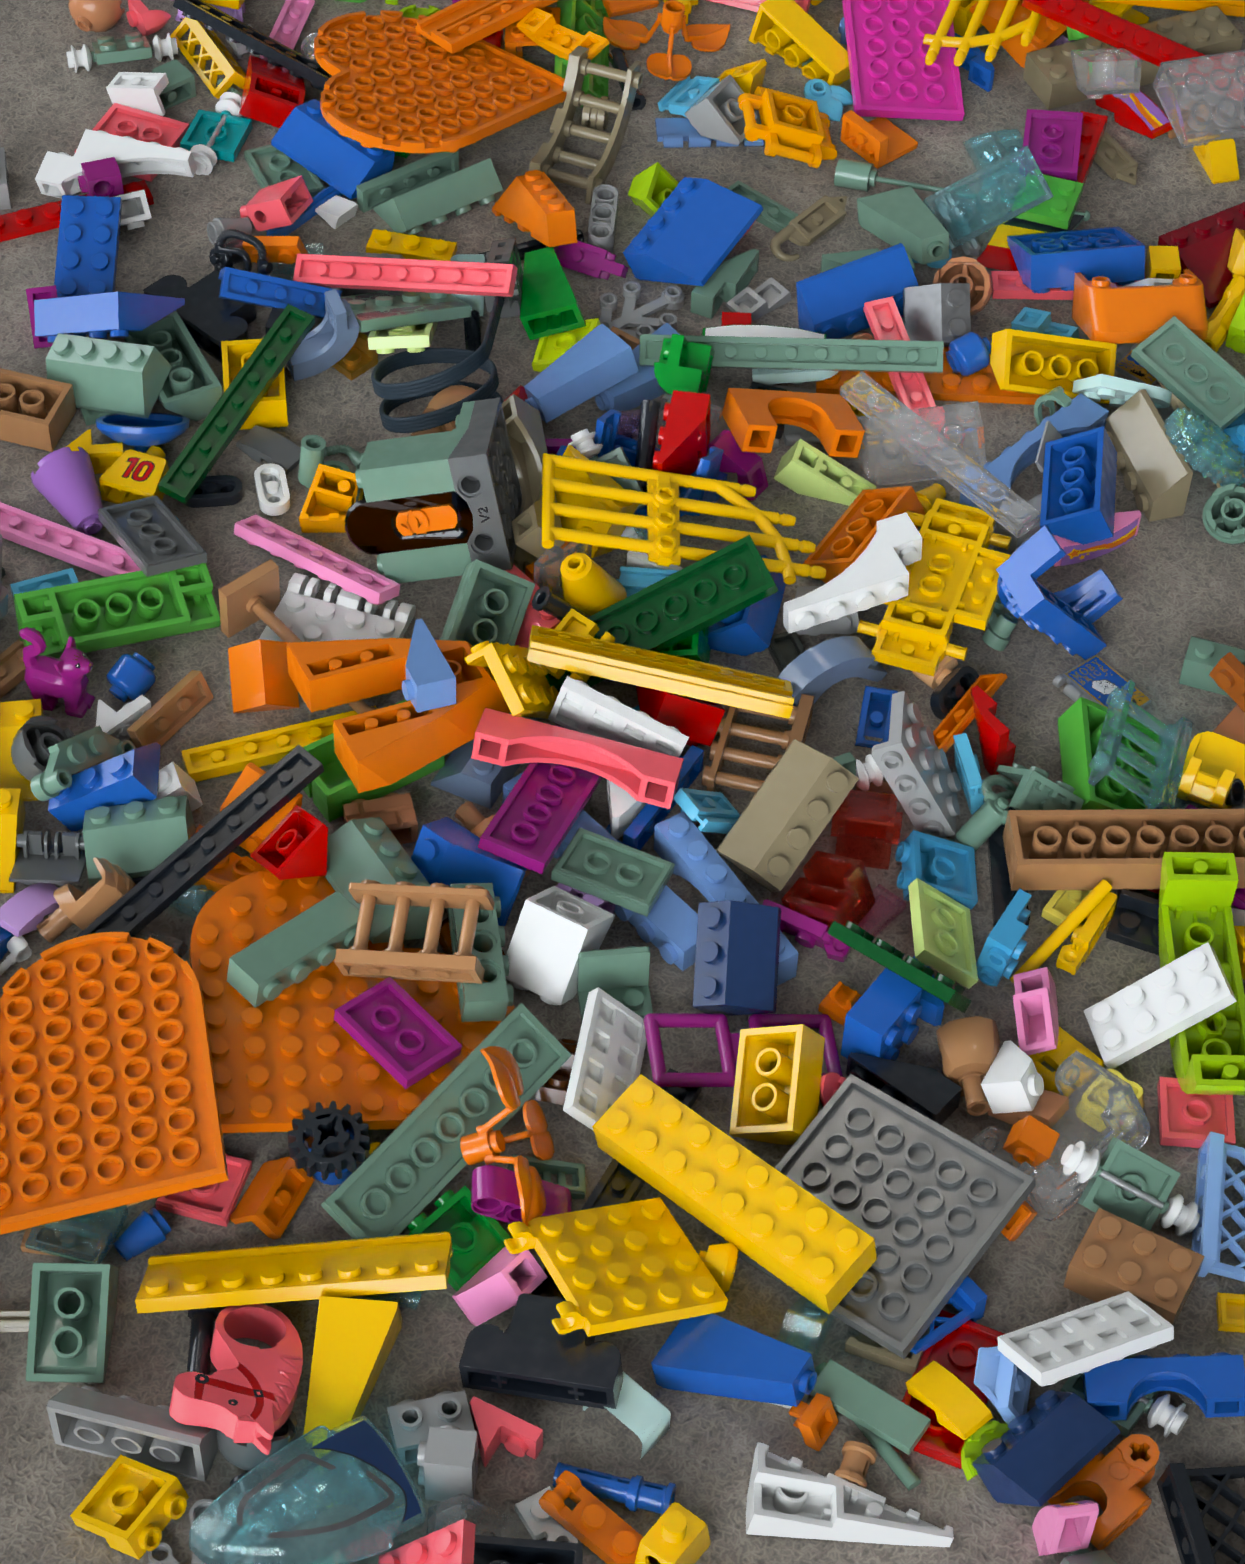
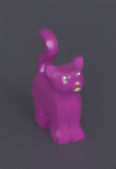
M26 627L21 629L19 636L32 643L23 648L24 680L29 686L32 697L34 699H41L43 710L53 711L58 703V698H63L66 714L83 718L87 710L91 709L95 700L93 695L87 693L89 680L86 676L87 673L91 672L93 662L87 658L85 652L76 648L75 639L71 636L67 640L66 648L60 659L39 655L46 648L44 636L34 628Z

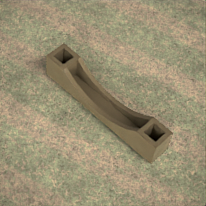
M513 394L502 403L522 492L521 510L512 521L513 534L517 546L543 561L553 552L557 551L565 541L554 540V547L550 549L542 547L543 453L548 452L540 411ZM555 515V527H562L560 516Z

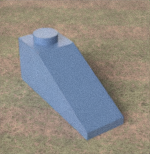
M422 618L415 620L406 662V680L402 681L404 698L406 701L410 700L417 713L456 704V676Z

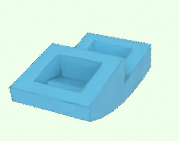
M1024 307L1011 322V327L1014 330L1079 338L1078 327L1052 322L1051 312Z

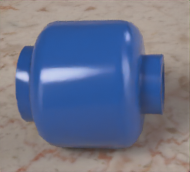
M975 332L967 333L953 340L949 344V351L946 352L947 361L953 372L969 376L986 368L990 363L991 344L986 337L981 338Z
M136 652L133 655L123 654L106 675L107 681L111 685L108 691L122 702H125L127 698L133 701L140 695L144 696L156 681V676L153 672L155 669L154 665Z

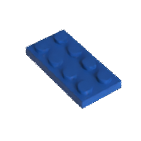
M62 195L54 279L58 298L115 292L122 212L121 197Z

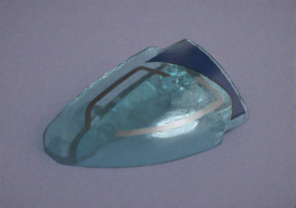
M359 1416L332 1430L325 1426L314 1428L262 1461L241 1477L193 1522L189 1531V1549L205 1564H349L389 1550L393 1545L394 1538L423 1524L426 1519V1513L418 1491L398 1454L368 1418Z

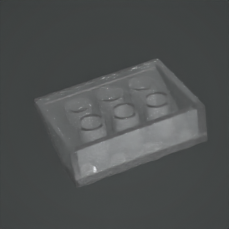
M1245 49L1161 62L1152 85L1182 148L1206 145L1210 141L1245 138Z

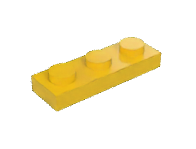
M373 229L366 245V253L399 254L405 259L451 261V257L457 251V242Z

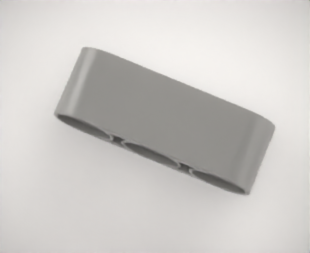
M601 184L593 190L587 244L608 250L613 253L619 198L618 189L613 185Z

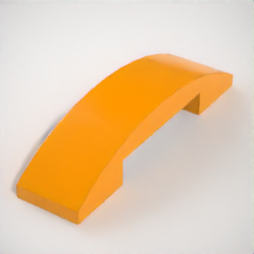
M536 7L516 24L518 29L536 44L565 60H568L569 54L578 46L589 48L588 59L592 60L609 44L608 39L591 31L582 35L557 24L552 14Z

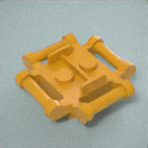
M760 86L755 89L754 94L743 93L738 97V105L743 111L746 125L744 127L745 138L752 142L758 139L765 140L764 154L766 156L775 157L778 155L807 163L809 167L816 169L819 168L822 159L831 160L837 157L836 146L832 144L829 131V116L819 112L817 101ZM754 109L759 110L761 124L756 123Z

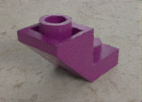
M723 430L708 444L709 450L713 446L724 450L719 471L737 473V483L756 487L755 497H744L745 499L754 501L769 486L762 458L755 452H741L732 432Z

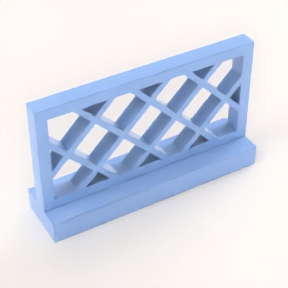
M1211 1131L1198 1150L1195 1203L1198 1205L1200 1219L1192 1233L1191 1250L1204 1256L1199 1277H1205L1208 1273L1245 1282V1252L1237 1243L1245 1238V1218L1239 1212L1245 1208V1184L1241 1181L1245 1178V1170L1236 1175L1226 1163L1228 1156L1238 1159L1245 1167V1148L1224 1143L1225 1135ZM1231 1185L1244 1199L1235 1206L1224 1194V1190ZM1230 1216L1242 1230L1241 1233L1234 1237L1222 1225V1221ZM1229 1248L1240 1261V1264L1232 1266L1220 1263V1252Z

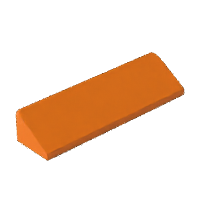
M1006 673L985 674L977 678L933 731L935 744L938 749H943L946 753L954 743L953 735L962 734L975 718L970 693L971 688L978 685L985 693L992 697L1008 678Z

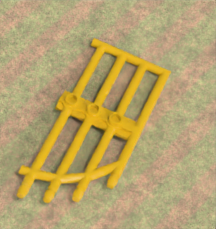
M950 0L936 34L926 33L924 36L923 44L930 45L925 56V63L932 65L941 47L958 48L954 57V65L961 66L970 48L986 45L989 46L985 53V60L992 62L1001 43L1005 40L1023 33L1021 45L1028 46L1042 15L1032 11L1028 19L1008 27L1019 0H1008L995 32L975 36L991 1L979 0L964 36H946L962 1Z
M543 453L542 547L546 549L554 547V540L647 553L648 561L655 562L656 565L669 567L670 564L680 566L681 559L699 561L717 552L681 546L680 534L728 542H736L750 535L755 546L775 549L778 560L762 559L769 572L783 575L785 584H794L796 576H810L814 579H823L826 576V569L814 565L811 567L808 564L792 562L789 551L814 553L816 544L807 540L799 541V539L782 537L773 525L794 526L796 517L790 514H779L778 512L757 508L744 498L755 497L756 487L752 485H740L739 483ZM555 468L647 482V492L555 478ZM679 487L716 492L732 505L679 497ZM555 491L647 505V516L555 502ZM679 510L752 521L756 523L764 534L680 521ZM555 515L647 529L648 540L555 527Z

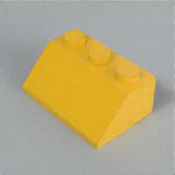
M804 1024L740 1029L729 1135L784 1145H793L818 1114L825 1043L823 1036Z

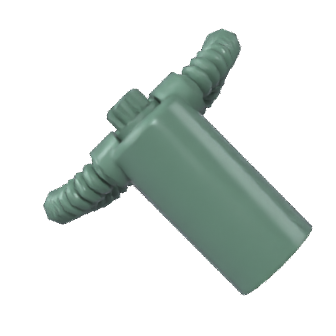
M307 435L301 440L298 480L302 485L310 489L319 463L350 472L348 466L340 461L331 460L324 462L326 456L344 453L349 456L350 461L359 469L360 456L364 453L360 454L359 451H355L352 447L345 444L326 447V441L322 437Z
M995 774L984 779L981 786L984 804L956 833L958 842L974 847V852L1002 824H1006L1007 807L1009 806L1007 799L1013 798L1017 786L1004 776ZM993 785H1000L1007 791L996 794L991 788Z

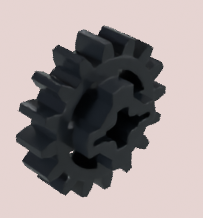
M331 1101L329 1108L324 1109L322 1104L318 1102L316 1103L315 1112L312 1113L304 1108L302 1110L303 1120L296 1118L292 1120L293 1130L288 1131L287 1134L289 1155L295 1158L297 1169L306 1166L307 1176L312 1177L318 1171L321 1172L322 1180H327L329 1173L334 1172L335 1176L341 1179L342 1170L347 1169L353 1173L356 1170L355 1161L363 1163L366 1160L365 1151L370 1150L369 1126L367 1123H363L360 1112L351 1116L350 1105L347 1104L339 1110L337 1109L336 1101ZM347 1129L352 1133L354 1140L350 1139V1133L346 1132ZM304 1141L308 1142V1147L312 1149L311 1152L305 1147Z

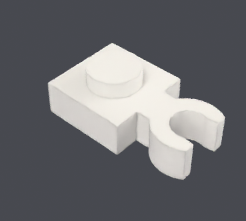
M550 1486L515 1504V1511L533 1540H540L546 1537L547 1541L578 1543L576 1537L564 1529L539 1505V1499L547 1490L552 1491Z

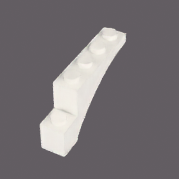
M86 129L74 157L64 152L54 153L47 151L35 180L41 194L62 199V195H74L81 191L78 176L82 175L81 163L115 157L122 178L146 174H172L194 177L197 166L192 152L184 148H172L153 141L144 142L130 136L121 137L109 134L103 130L93 131Z
M906 512L877 521L876 534L867 548L841 574L823 586L783 603V625L788 634L908 596L909 572L905 565L921 560L923 538Z

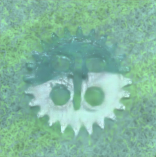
M1183 407L1182 410L1177 408L1165 420L1166 424L1164 427L1167 429L1165 433L1171 437L1170 443L1178 447L1176 452L1185 456L1184 461L1189 462L1195 471L1201 472L1204 478L1210 477L1213 484L1218 482L1221 487L1228 484L1242 486L1245 483V460L1243 459L1245 454L1237 450L1239 446L1230 441L1231 437L1226 435L1221 427L1214 425L1211 419L1207 421L1201 413L1197 415L1193 409L1188 411Z

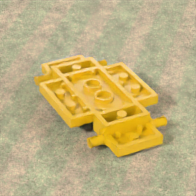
M936 498L932 509L928 510L925 515L909 510L906 512L914 525L921 527L919 533L923 538L921 560L905 565L909 572L908 596L884 603L888 607L879 624L861 619L857 629V633L876 637V643L872 650V655L875 657L874 661L933 677L939 663L946 656L965 661L968 647L949 643L953 622L985 631L998 598L997 581L999 574L996 569L1011 556L1010 554L987 548L992 545L1008 550L1012 538L1011 536L993 533L997 513Z

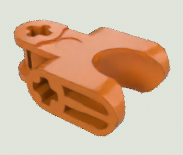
M1131 1434L1106 1456L1100 1451L1057 1491L1048 1502L1051 1505L1061 1504L1074 1496H1087L1094 1499L1100 1505L1103 1513L1096 1520L1090 1543L1098 1550H1104L1149 1508L1152 1499L1141 1489L1154 1477L1155 1466L1159 1461L1160 1455L1158 1445L1147 1435Z

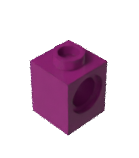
M115 157L81 163L82 175L78 176L81 193H87V196L114 197L124 194L122 175Z

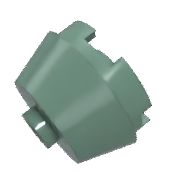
M1228 484L1216 489L1207 500L1203 509L1202 517L1206 530L1215 539L1225 544L1241 545L1245 543V487L1237 486V484Z

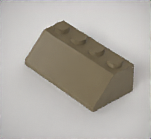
M1146 389L1139 390L1106 419L1105 429L1117 451V470H1120L1124 476L1126 489L1133 492L1136 498L1137 509L1140 512H1144L1149 522L1184 515L1193 471Z
M793 739L716 851L767 890L781 891L859 778L833 758Z

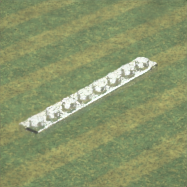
M861 371L840 387V395L1015 537H1020L1040 521L1041 513L865 372Z

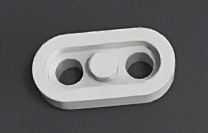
M273 463L259 466L254 472V479L260 510L270 516L286 513L291 504L285 470L280 465Z

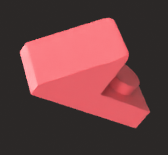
M473 1396L470 1401V1413L474 1429L478 1434V1448L484 1467L486 1468L500 1443L504 1444L508 1452L517 1457L527 1455L536 1460L543 1448V1429Z

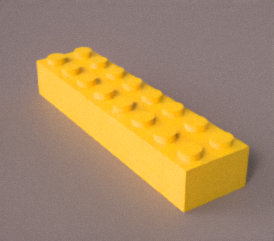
M642 1074L637 1077L592 1126L598 1148L726 1241L733 1243L740 1251L828 1315L877 1260L875 1239Z

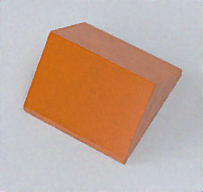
M259 639L228 648L233 714L299 708L298 690L288 675L286 645L288 642Z

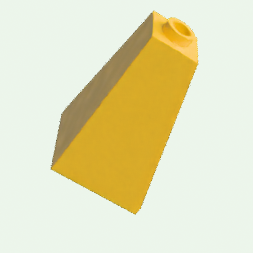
M327 1296L319 1297L303 1434L306 1445L314 1447L334 1434L357 1424L402 1328V1317L398 1302ZM312 1449L320 1453H335V1451Z

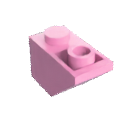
M504 1247L452 1297L468 1320L474 1326H478L515 1306L521 1294H531L548 1276L529 1250L518 1254H511Z

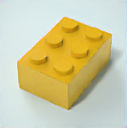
M262 339L221 341L224 392ZM284 368L239 430L252 429L255 425L264 428L288 427Z

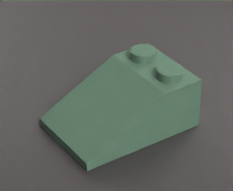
M33 1263L26 1381L105 1383L117 1308L119 1267L111 1264Z

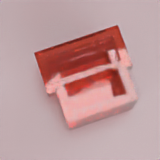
M853 789L849 792L832 819L830 836L837 837L834 863L889 869L892 844L899 845L903 812H896L897 797L895 795Z
M818 850L802 868L806 878L800 877L781 899L784 907L827 925L828 928H830L833 921L845 926L847 921L858 925L876 903L863 861Z

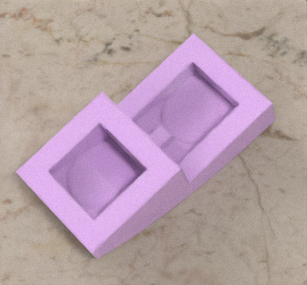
M37 883L26 887L0 907V926L16 937L37 930L36 926L43 921L44 916L53 913L59 907L53 896V892L58 887L51 883Z

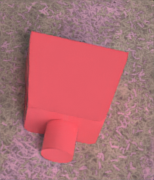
M301 175L259 190L246 205L240 207L241 218L248 217L258 231L290 226L309 207L313 199Z

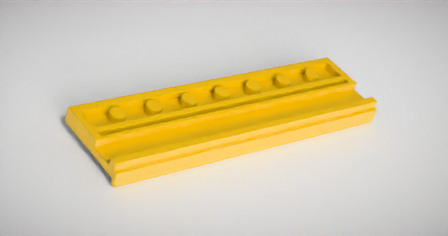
M532 625L527 656L528 662L778 717H791L794 703L791 681Z
M436 1232L150 1256L148 1258L147 1270L135 1299L137 1314L319 1299L320 1296L351 1297L447 1289L450 1257L453 1256L450 1232Z

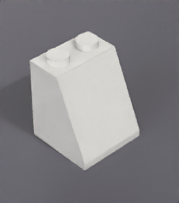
M552 886L527 898L506 954L509 958V975L505 976L506 979L509 980L510 985L517 989L530 990L540 995V999L550 1005H562L573 999L577 993L578 953L600 948L615 915L556 886Z

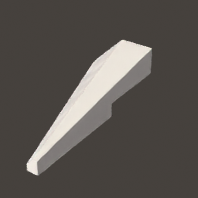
M757 1443L747 1493L746 1534L890 1545L950 1547L954 1539L953 1527L946 1525L941 1529L921 1520L920 1513L909 1509L905 1513L885 1504L886 1498L831 1473L824 1477L802 1467V1460L795 1457L786 1460L769 1452L768 1445Z

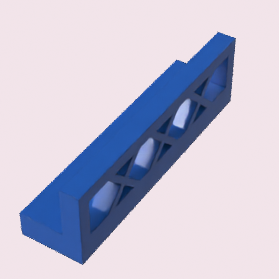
M229 267L221 269L218 278L221 280L219 298L268 308L285 309L290 304L324 319L326 314L324 292L332 290L331 288ZM337 290L339 296L341 297L342 291Z
M692 745L684 756L680 755L679 758H683V764L676 793L680 788L688 789L703 770L704 750ZM673 799L670 809L646 804L623 833V842L617 841L641 850L653 835L655 824L662 822L677 804L676 801ZM609 824L605 830L611 834V827Z

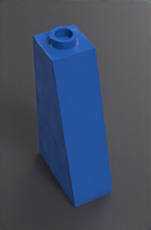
M715 1314L681 1319L651 1362L656 1384L666 1389L795 1407L799 1405L805 1394L808 1395L812 1392L817 1381V1373L815 1372L811 1353Z

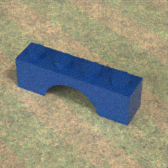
M1226 1352L1215 1353L1211 1356L1176 1354L1172 1357L1159 1358L1138 1355L1130 1359L1112 1361L1083 1373L1084 1400L1110 1421L1127 1420L1130 1409L1140 1398L1157 1391H1172L1187 1396L1200 1407L1206 1418L1245 1416V1368L1243 1355H1231Z

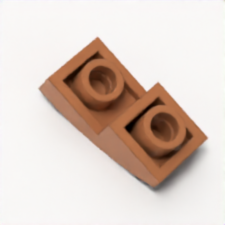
M1044 1090L1033 1111L993 1114L990 1108L988 1115L1011 1125L1030 1115L1052 1129L1069 1109V1098Z

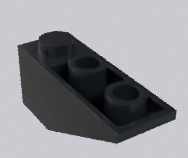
M854 1052L848 1055L847 1076L850 1074L856 1076L940 1125L959 1107L962 1087L934 1068Z

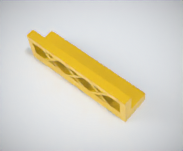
M185 17L170 37L176 38L177 47L213 96L217 99L220 98L233 83L244 89L246 73L217 34L206 29L201 21ZM190 28L189 39L182 41V36ZM201 44L200 54L194 55L195 45ZM212 59L211 70L205 71L206 61ZM224 74L226 77L216 87L218 75Z

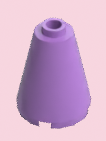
M64 447L49 453L37 463L39 469L36 474L33 471L31 473L34 487L76 531L87 535L96 534L103 526L98 519V509L103 508L88 452L81 447H78L79 451H71L69 447Z

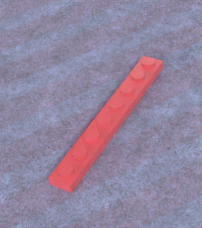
M297 254L293 281L330 288L513 297L518 268L514 264Z

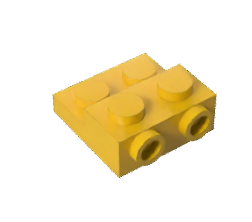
M120 1454L70 1517L76 1526L104 1537L111 1548L140 1560L147 1550L153 1551L158 1547L162 1539V1531L172 1519H179L184 1514L189 1496L176 1476Z

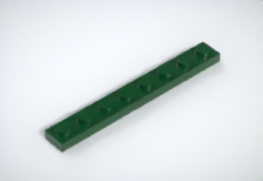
M290 304L285 307L159 482L160 492L187 504L314 326L315 316Z

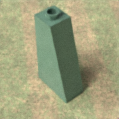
M911 186L857 198L858 223L865 230L891 246L902 243L906 253H910L911 258L922 265L949 258L948 231Z

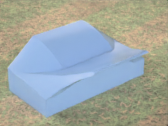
M998 1346L980 1347L973 1383L986 1395L1004 1422L1009 1425L1016 1417L1027 1413L1031 1378L998 1351Z

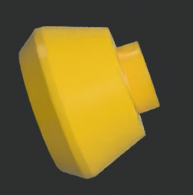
M733 1243L709 1245L707 1252L700 1250L699 1253L700 1258L724 1293L730 1290L738 1261L739 1250Z

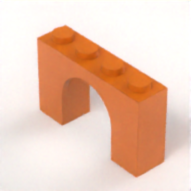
M728 388L722 416L741 452L771 453L778 427L777 424H787L803 428L814 434L830 457L858 458L865 433L847 400L841 394Z

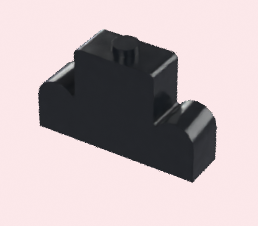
M213 271L190 287H187V282L183 277L167 275L143 289L144 294L185 298V305L175 311H177L197 346L221 363V341L248 340V324L257 318L255 305L219 298L221 280L218 279L219 271Z
M521 1294L518 1297L507 1334H504L503 1330L492 1324H482L470 1331L460 1359L459 1370L463 1388L606 1409L605 1407L616 1409L623 1383L621 1354L613 1343L607 1341L594 1342L596 1335L588 1337L584 1329L574 1330L567 1334H558L552 1324V1320L561 1318L556 1305L566 1301L564 1297Z

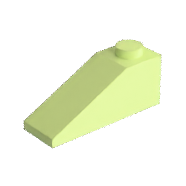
M799 439L782 456L773 478L797 494L848 506L853 503L862 490L876 489L877 487L802 439Z

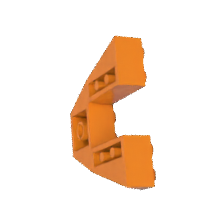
M380 638L286 643L288 675L311 713L401 690L402 681L406 680V662L411 639ZM435 640L456 676V704L417 713L412 702L407 701L333 720L334 752L358 793L392 785L473 740L485 708L508 714L511 712L490 668L467 665L464 658L472 654L470 649L474 646L467 641Z

